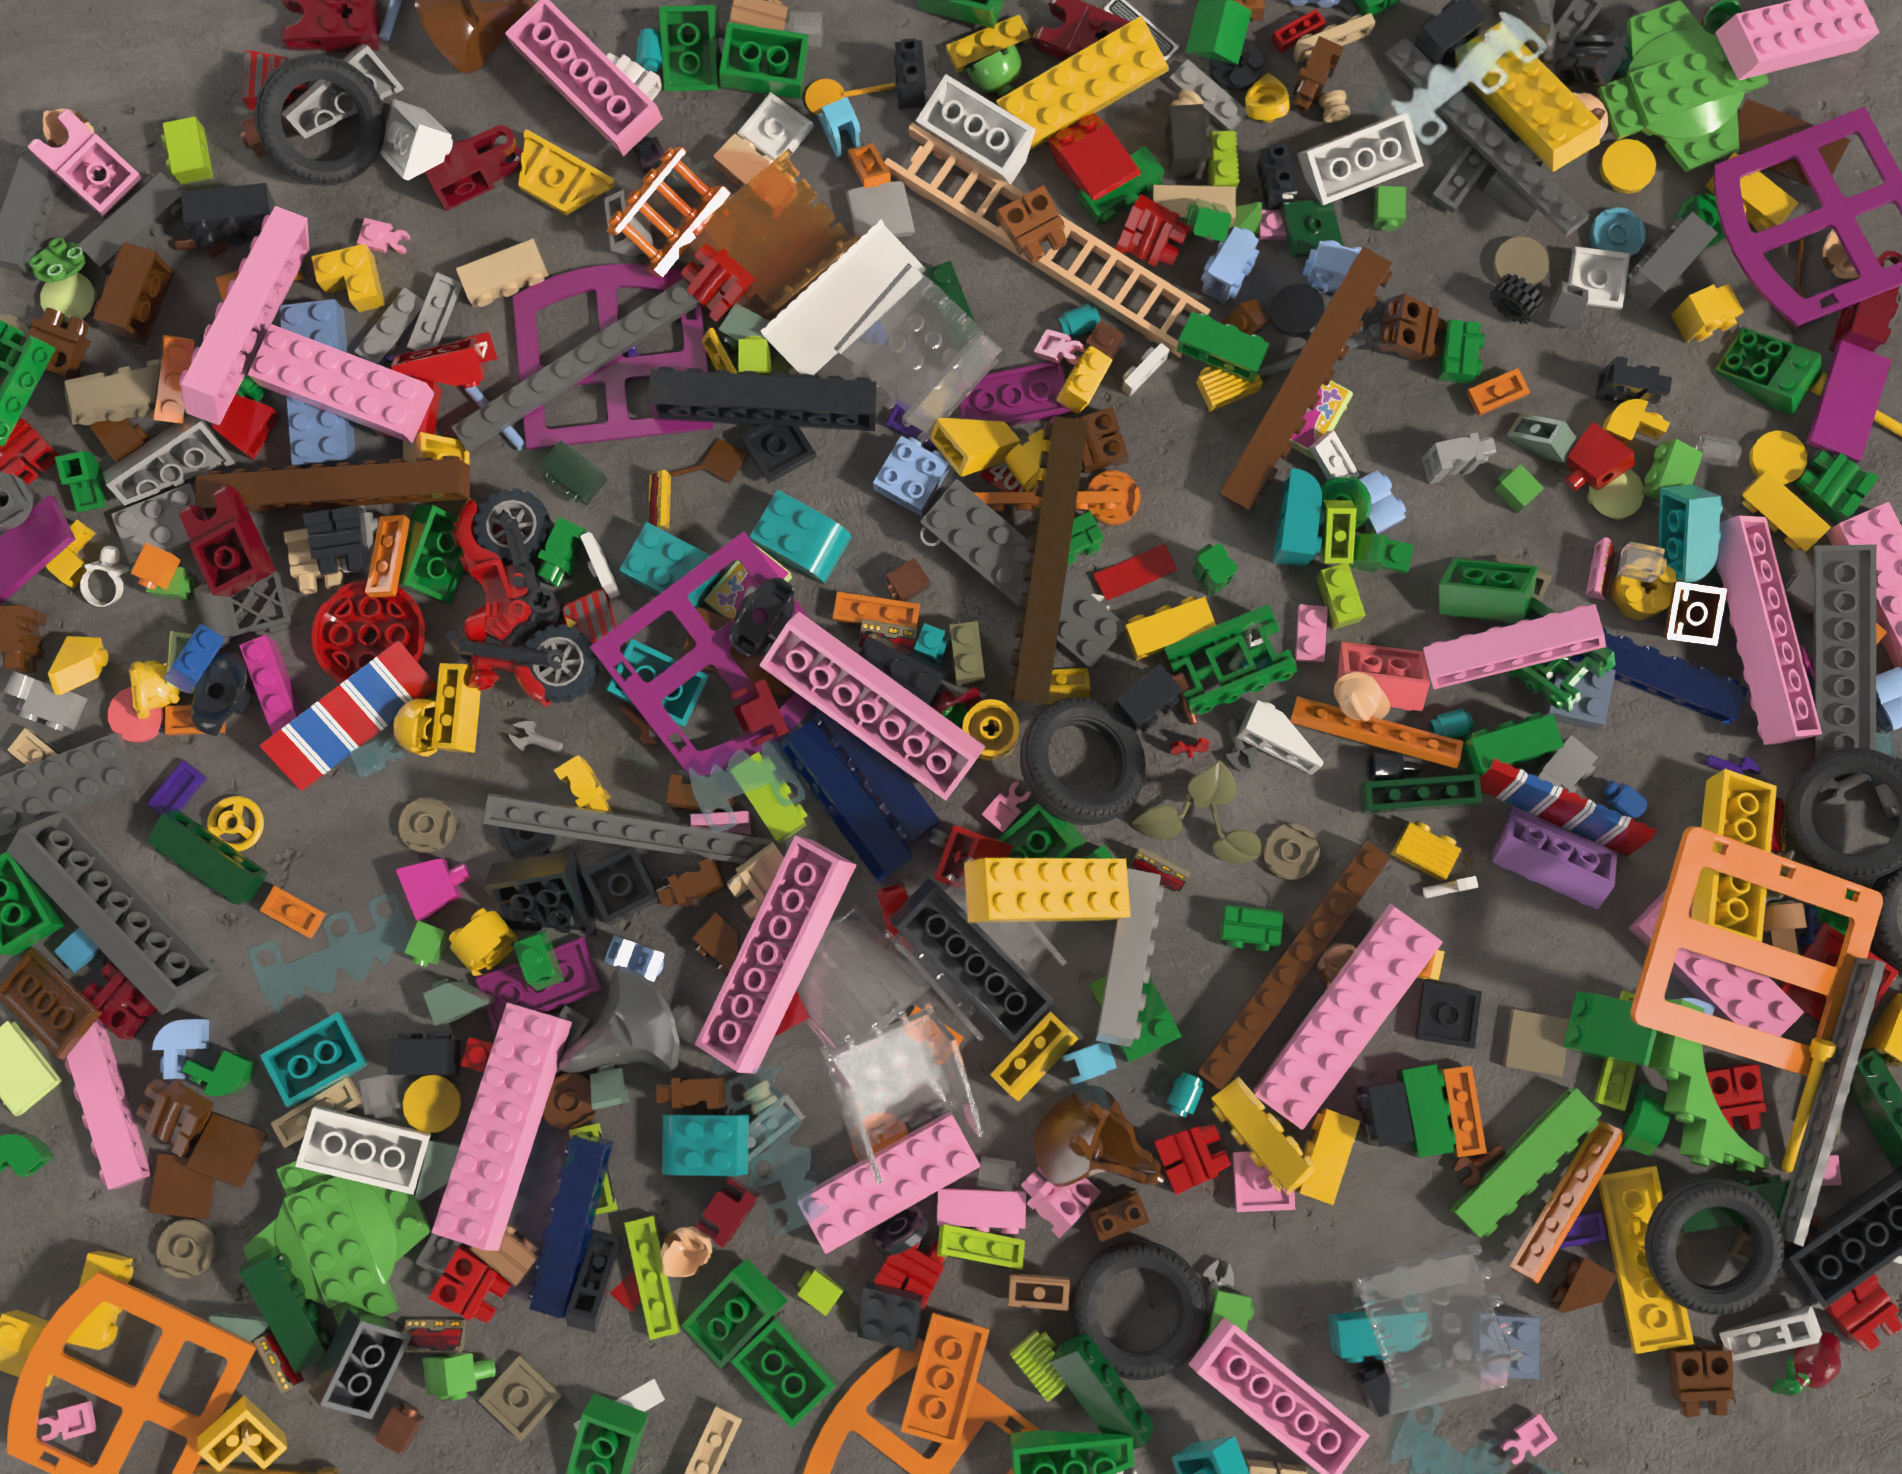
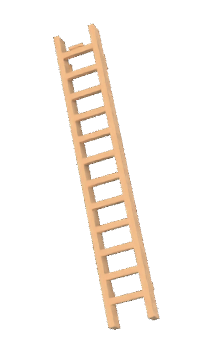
M912 122L909 126V137L921 143L924 147L920 145L911 158L912 164L908 170L887 158L884 163L892 177L903 181L905 185L910 187V190L926 200L929 199L1146 336V339L1158 345L1162 342L1171 353L1181 358L1183 354L1176 351L1178 341L1166 333L1183 309L1189 313L1195 312L1209 315L1211 309L1063 216L1061 218L1064 221L1063 231L1066 239L1070 237L1084 246L1069 270L1066 271L1051 261L1058 252V250L1053 251L1051 247L1045 257L1043 256L1038 261L1031 263L1024 253L1018 254L1004 227L999 226L998 228L983 218L999 193L1011 201L1019 198L1021 202L1022 197L1026 193ZM932 150L934 152L933 156L946 162L931 184H928L917 177L915 173ZM953 165H956L970 175L952 199L937 188ZM976 179L991 187L992 190L978 211L974 213L960 204V202ZM1090 251L1107 260L1091 286L1074 276ZM1115 265L1129 274L1130 277L1116 298L1112 300L1097 289ZM1136 280L1153 289V292L1137 315L1120 305ZM1161 294L1169 299L1172 304L1176 305L1161 329H1158L1144 320V317Z

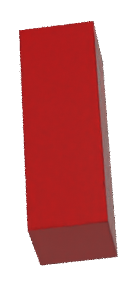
M1315 9L1275 31L1272 41L1278 51L1282 53L1295 46L1301 37L1307 34L1315 35L1322 31L1326 22L1318 9Z

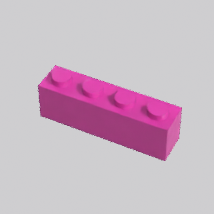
M264 635L239 646L271 733L274 735L302 714L303 711L277 642Z

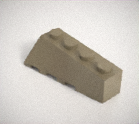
M159 360L147 361L148 367L135 370L130 369L129 366L118 368L110 376H106L101 372L64 381L65 398L72 425H91L99 421L110 420L117 422L125 418L152 417Z

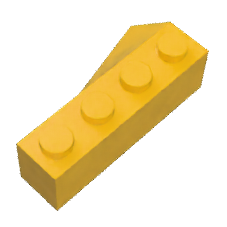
M1240 1077L1236 1078L1211 1098L1215 1106L1211 1109L1221 1123L1224 1121L1228 1122L1233 1129L1230 1131L1232 1137L1240 1146L1244 1143L1251 1151L1249 1154L1250 1159L1259 1169L1264 1167L1268 1171L1270 1176L1267 1179L1277 1192L1283 1190L1288 1196L1315 1174V1163L1308 1155L1305 1158L1301 1157L1303 1153L1298 1143L1291 1136L1285 1137L1282 1134L1284 1130L1273 1115L1270 1113L1266 1114L1263 1111L1265 1109L1264 1105Z

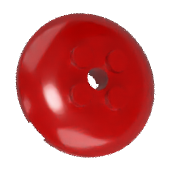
M367 579L358 580L337 589L338 592L331 596L327 602H323L314 619L312 646L319 665L333 680L339 684L343 683L398 640L418 663L426 641L425 621L415 600L400 587H397L396 596L370 597L365 593ZM371 631H376L378 636H376L374 641L367 643V634Z

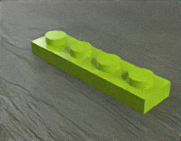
M1621 991L1619 999L1633 1002L1635 994ZM1604 1059L1594 1103L1625 1111L1637 1064Z
M655 1215L626 1222L625 1228L649 1338L653 1340L677 1334L680 1332L669 1278L663 1274L660 1254L662 1246Z

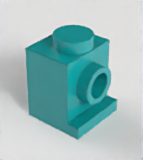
M924 623L914 652L941 665L951 639L945 637L944 630Z

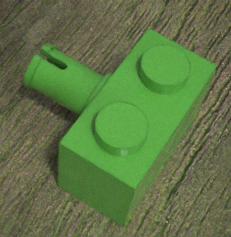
M444 1353L422 1358L426 1394L437 1395L438 1400L448 1399L453 1401L466 1398V1392L477 1390L476 1380L495 1376L493 1359L488 1358L473 1362L472 1353Z

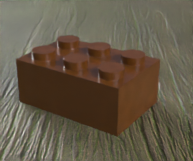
M123 242L121 249L115 255L113 270L105 280V289L102 297L95 304L93 318L113 336L145 346L175 271L155 251Z

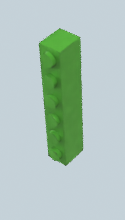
M1568 1088L1505 1152V1155L1501 1156L1480 1178V1182L1473 1185L1449 1211L1473 1236L1481 1238L1484 1235L1488 1237L1498 1227L1496 1222L1503 1215L1508 1216L1517 1208V1200L1523 1194L1527 1196L1532 1193L1538 1186L1536 1181L1543 1174H1550L1558 1166L1557 1160L1563 1153L1567 1155L1572 1152L1579 1144L1577 1139L1583 1133H1590L1598 1125L1597 1119L1602 1113L1577 1088Z

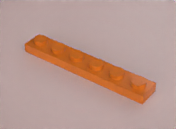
M1078 491L1075 510H1088V505H1099L1100 510H1116V505H1122V491ZM1035 492L974 493L994 511H1005V506H1016V511H1032V506H1038L1039 497L1035 496Z
M1299 696L1296 698L1290 720L1291 723L1453 768L1458 767L1461 758L1463 741L1372 716L1369 721L1353 720L1347 717L1339 707Z
M1597 1119L1598 1125L1588 1133L1509 1267L1514 1272L1537 1284L1539 1283L1626 1136L1621 1129Z

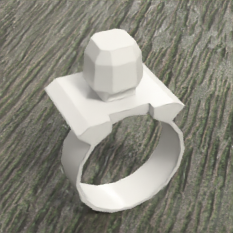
M105 546L101 550L100 560L84 565L87 572L82 576L80 582L83 597L95 606L104 607L113 604L122 596L123 582L120 576L130 572L131 568L118 563L120 558L118 548ZM95 569L108 572L116 585V594L110 603L101 602L90 593L88 578Z

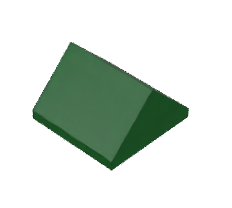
M1198 0L1185 53L1238 66L1252 10L1233 0Z

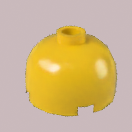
M414 699L405 703L396 714L393 724L394 736L396 741L406 751L427 757L437 752L438 749L431 748L436 701Z

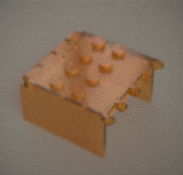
M790 148L705 218L701 225L692 232L696 237L704 230L716 244L713 249L718 252L724 248L730 254V257L735 259L756 278L750 286L752 289L744 296L747 300L755 293L768 307L761 313V317L764 319L779 309L861 239L859 234L851 237L840 222L833 228L828 225L836 217L822 200L815 206L811 204L818 194L805 178L798 184L794 183L793 180L801 173L789 160V156L792 154Z

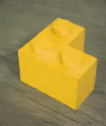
M366 244L312 256L317 283L326 294L347 289L350 302L358 312L385 306L375 258Z
M1728 283L1717 289L1715 285H1711L1689 295L1671 316L1684 341L1688 343L1694 339L1697 342H1701L1712 336V331L1720 328L1721 331H1725L1737 324L1736 319L1744 311Z
M245 1395L197 1437L198 1453L218 1472L226 1467L242 1451L264 1470L287 1449L285 1433Z

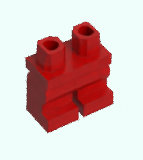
M1140 195L1132 207L1115 250L1123 254L1128 251L1141 260L1149 261L1148 264L1155 267L1159 261L1173 266L1181 249L1168 244L1169 239L1183 244L1190 227L1178 221L1179 213L1171 212L1166 207Z
M706 243L694 255L704 266L703 269L695 261H691L681 274L690 283L686 291L691 296L695 295L698 302L711 310L709 316L717 323L731 311L734 304L741 299V296L745 294L756 278L735 259L730 257V254L724 248L717 252Z
M19 418L5 445L0 446V471L5 474L18 476L26 469L28 473L22 480L29 485L40 476L31 464L41 472H44L56 462L55 457L61 455L35 427L25 419ZM47 451L49 452V456L46 460H37L44 453H46Z
M1745 1063L1725 1066L1723 1068L1706 1069L1715 1101L1732 1129L1734 1130L1732 1121L1734 1116H1740L1741 1126L1744 1130L1761 1128L1760 1112H1766V1106L1763 1103L1759 1064Z
M1214 1124L1200 1128L1195 1125L1153 1140L1163 1166L1178 1160L1180 1162L1165 1168L1175 1195L1209 1179L1218 1177L1217 1172L1231 1165L1225 1150L1212 1155L1208 1151L1206 1145L1220 1139Z
M920 1240L912 1248L900 1254L888 1256L874 1282L900 1289L905 1278L909 1279L903 1290L923 1295L922 1309L924 1310L945 1267V1257L937 1256L938 1240H934L928 1252L918 1247L921 1242Z
M462 1245L457 1248L444 1271L446 1273L440 1277L428 1299L462 1315V1317L469 1321L476 1318L477 1320L489 1323L497 1310L496 1306L485 1301L489 1291L500 1298H504L512 1283L480 1257L472 1253L469 1248Z
M1875 1274L1824 1309L1846 1339L1855 1341L1864 1351L1868 1352L1874 1350L1881 1343L1872 1332L1878 1326L1889 1336L1902 1329V1324L1896 1315L1900 1310L1895 1303H1892L1888 1294L1877 1282L1879 1279Z

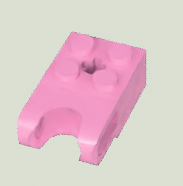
M64 109L58 115L62 126L69 133V139L66 144L59 148H51L40 139H34L27 146L39 161L102 218H105L142 181L141 176L72 112ZM104 172L106 173L103 181H95V173L100 175Z

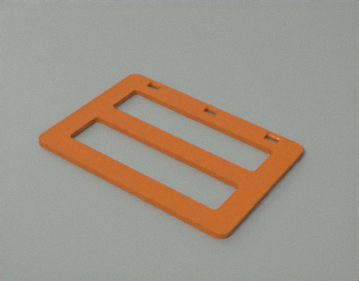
M1690 826L1683 832L1631 1007V1019L1634 1023L1808 1076L1813 1060L1811 1057L1812 1052L1809 1050L1810 1046L1667 1002L1664 999V994L1676 953L1679 948H1684L1824 994L1826 996V1004L1816 1038L1831 1042L1856 957L1867 958L1883 904L1882 895L1878 891L1703 828ZM1714 841L1723 844L1720 854L1712 851ZM1781 865L1790 868L1787 878L1779 875ZM1707 867L1848 917L1849 925L1837 965L1833 967L1691 919L1689 917V909L1702 868ZM1847 889L1855 891L1852 901L1845 898Z

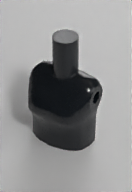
M1371 751L1366 758V774L1370 781L1402 780L1404 774H1419L1421 769L1419 763L1404 762L1402 753L1395 751Z

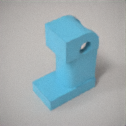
M842 98L822 107V113L817 115L818 120L836 159L842 157L840 131L847 130L854 147H860V125L848 98Z
M1100 1042L1061 1057L1062 1062L1075 1059L1080 1074L1068 1078L1070 1084H1076L1103 1075L1107 1071L1117 1068L1109 1043Z

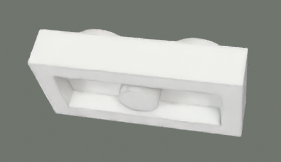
M1162 342L1156 349L1153 347L1149 348L1141 358L1143 362L1137 368L1132 366L1124 374L1122 390L1129 397L1167 359L1169 349Z
M1326 431L1309 447L1328 480L1339 475H1350L1355 478L1360 476L1335 431Z

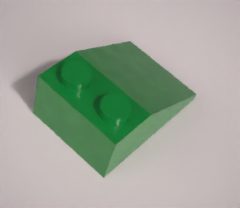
M718 5L659 6L664 91L719 90L718 39L720 33Z
M1039 804L1035 805L997 839L1013 846L1009 858L1067 859L1087 842L1072 823L1065 822L1051 815Z
M1106 976L1089 984L1100 1009ZM1150 976L1148 984L1143 983L1141 993L1146 994L1144 1010L1138 1011L1137 1021L1142 1022L1139 1039H1134L1130 1047L1119 1045L1127 1063L1182 1037Z
M1577 992L1572 1005V1013L1565 1033L1563 1047L1590 1057L1648 1066L1657 1030L1632 1021L1630 1011L1633 1002Z
M747 1258L730 1272L681 1326L722 1369L788 1300Z
M593 1394L582 1413L566 1474H630L643 1438L649 1413Z

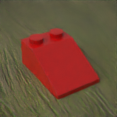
M1095 113L1083 117L1079 122L1060 130L1056 135L1048 139L1056 166L1093 201L1141 174L1140 169L1109 126Z
M477 337L395 356L391 365L393 371L452 386L463 385L464 388L480 385V381L484 380L486 372Z

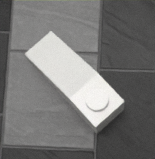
M1259 700L1248 709L1237 738L1310 775L1322 767V759L1283 712L1275 709V706L1271 703Z
M1803 1306L1781 1311L1721 1331L1719 1334L1723 1345L1732 1350L1733 1361L1819 1343L1822 1332L1813 1308Z

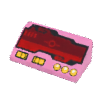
M1604 537L1595 544L1586 597L1599 600L1607 599L1616 547L1609 538Z

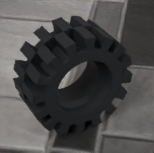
M1507 274L1501 278L1490 292V300L1493 301V306H1498L1497 310L1500 313H1505L1504 316L1506 318L1511 317L1515 323L1518 320L1519 324H1528L1543 307V296L1538 295L1539 290L1533 289V284L1526 283V279L1523 277L1519 279L1518 275L1513 274L1512 276Z

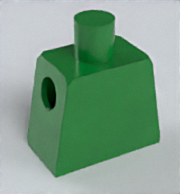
M547 929L522 938L513 944L525 980L534 989L540 991L565 981Z

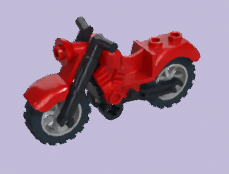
M513 488V491H508L507 489L500 490V493L497 495L493 493L487 497L489 500L486 503L482 502L479 508L472 498L468 499L459 512L457 522L454 523L455 529L451 530L456 545H461L464 555H461L460 559L466 572L469 571L475 581L483 586L486 592V601L484 606L475 610L464 622V632L469 641H463L455 631L448 632L446 638L463 660L471 661L473 673L470 676L469 688H477L478 691L492 688L494 683L500 678L492 670L495 669L514 672L523 691L532 700L546 708L549 707L551 701L553 703H560V701L568 703L574 701L573 699L576 697H583L586 694L585 691L593 687L595 684L594 679L599 674V659L589 648L593 644L578 629L574 627L573 629L569 628L567 625H560V627L552 625L546 627L547 630H540L542 629L540 624L550 625L556 623L561 619L563 613L562 607L552 591L547 588H541L540 579L533 563L538 558L541 549L546 550V542L551 534L552 521L548 511L541 500L534 497L532 493L528 491L525 493L517 488ZM519 509L521 511L515 518L510 510ZM527 513L533 519V522L520 523ZM533 528L532 533L527 538L523 529ZM530 635H535V637L532 640L529 639L526 642V648H524L523 645H519L518 647H516L517 644L520 641L524 640L525 637L527 638ZM567 645L568 647L565 650V652L562 653V651L558 650L556 646ZM573 649H575L580 659L567 660ZM580 665L576 675L569 670L570 666ZM554 674L555 682L551 683L544 679V677ZM568 676L571 678L567 682L560 683L561 678L566 679Z

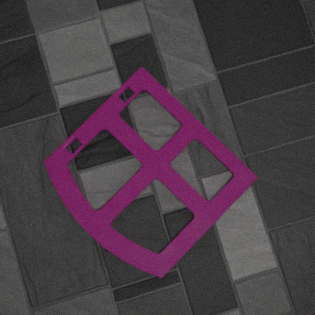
M1865 106L1714 166V193L1717 212L1729 247L1742 271L1760 295L1793 325L1799 326L1902 286V262L1887 268L1882 267L1855 219L1859 215L1887 204H1895L1902 216V174ZM1857 135L1879 173L1883 184L1854 196L1844 197L1818 148L1841 138ZM1789 159L1797 160L1821 208L1759 233L1751 232L1744 211L1740 178ZM1832 228L1859 278L1804 299L1778 275L1763 256V253L1823 229ZM1832 296L1836 303L1821 308L1819 300Z
M600 265L556 275L514 295L513 304L520 383L545 368L540 363L536 318L539 310L561 300L595 291L597 293L601 332L619 320L617 290L619 288H637L664 292L684 279L681 274L682 271L670 268L663 277H654L646 270L649 265ZM700 304L695 307L696 320H687L686 314L682 316L685 347L681 352L628 358L622 354L573 385L605 384L608 421L606 423L547 429L545 407L543 404L523 417L526 449L533 450L714 429V423L654 420V418L631 420L628 417L625 385L628 380L650 377L651 369L658 370L659 367L663 366L674 368L675 371L698 368L703 370V372H708L707 353L701 343L705 336L702 305Z
M745 531L589 647L691 779L716 773L737 765L758 751L759 753L785 735L783 734L756 747H752L750 744L751 740L767 733L764 727L756 732L749 731L723 744L697 751L662 706V700L707 665H712L733 692L752 683L729 652L732 647L729 631L734 624L735 617L719 630L713 631L688 599L692 591L733 560H738L758 587L765 580L778 577ZM793 597L795 606L792 618L798 612L802 613L807 618H809L805 611L802 609V607L799 605V603L796 601V599ZM756 609L752 612V620L758 625H761L768 619V614L763 609ZM671 611L694 640L695 647L652 681L646 683L621 653L620 647L664 612ZM621 661L632 674L626 681L614 668ZM794 691L779 708L788 730L790 731L814 705ZM749 693L738 697L741 703L751 698ZM675 732L686 744L680 751L668 738V736Z

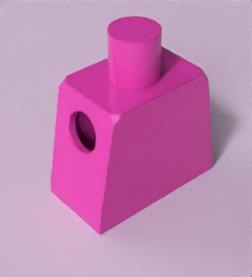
M442 858L396 870L415 919L422 922L430 919L459 900L462 894L458 884L472 878L465 863L451 869L448 861Z

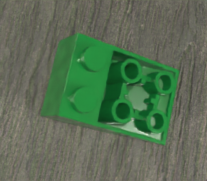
M1742 327L1714 371L1765 405L1794 415L1822 372L1820 353Z

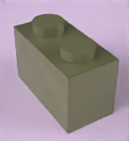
M978 621L950 624L956 686L984 683L985 675Z

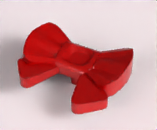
M1199 738L1195 744L1185 745L1182 741L1170 744L1171 755L1187 753L1189 759L1193 758V752L1203 753L1209 750V740L1205 738Z

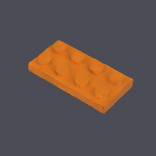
M935 1312L932 1313L901 1432L958 1448L989 1334V1328Z

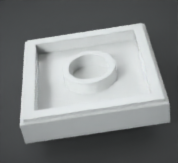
M770 92L737 134L741 139L745 137L750 140L758 152L762 155H767L776 165L782 167L814 125L813 122Z
M1574 247L1568 283L1588 290L1587 306L1620 310L1623 308L1630 253Z
M590 532L581 535L580 537L591 560L587 564L593 577L598 576L602 587L611 599L619 596L620 590L599 543Z

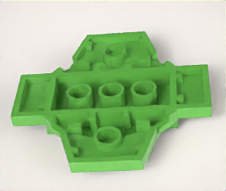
M1681 0L1631 17L1627 21V35L1629 37L1628 54L1631 56V62L1625 70L1623 78L1610 82L1607 86H1600L1597 89L1600 100L1608 112L1609 123L1616 140L1640 131L1648 136L1653 134L1661 137L1666 142L1664 147L1685 172L1730 157L1734 152L1738 153L1740 150L1737 109L1745 93L1765 87L1769 83L1767 75L1762 74L1738 80L1718 37L1706 32Z
M297 1161L276 1169L287 1197L284 1198L285 1201L281 1206L278 1217L243 1247L247 1259L249 1260L278 1246L281 1253H286L289 1257L294 1277L299 1278L303 1282L306 1298L331 1308L338 1326H340L348 1308L378 1317H383L397 1311L399 1306L389 1284V1279L394 1272L395 1262L432 1231L420 1200L415 1199L416 1189L414 1194L404 1193L295 1167Z

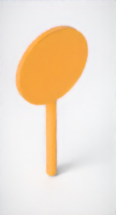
M820 79L812 83L807 89L805 95L806 105L810 112L817 116L822 113V107L842 98L894 89L895 84L891 83L844 91L838 82L831 79Z

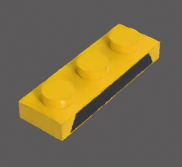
M1019 14L996 24L994 29L988 27L946 45V51L957 73L969 67H973L975 63L998 51L1003 52L1007 50L1009 46L1015 45L1018 48L1030 43L1031 37Z

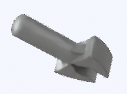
M522 721L513 724L514 727L525 730L529 737L519 739L509 734L512 742L523 752L531 744L556 753H560L563 748L561 742L536 734L534 730L536 723L534 721Z
M1218 1259L1210 1263L1202 1273L1210 1281L1206 1295L1207 1315L1212 1312L1215 1302V1296L1211 1294L1212 1288L1221 1289L1226 1284L1234 1286L1233 1270L1229 1263H1227L1224 1276L1217 1280L1215 1270L1219 1263Z

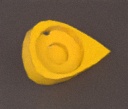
M1266 73L1247 92L1245 97L1247 116L1251 119L1262 120L1264 123H1271L1288 113V91L1270 73Z

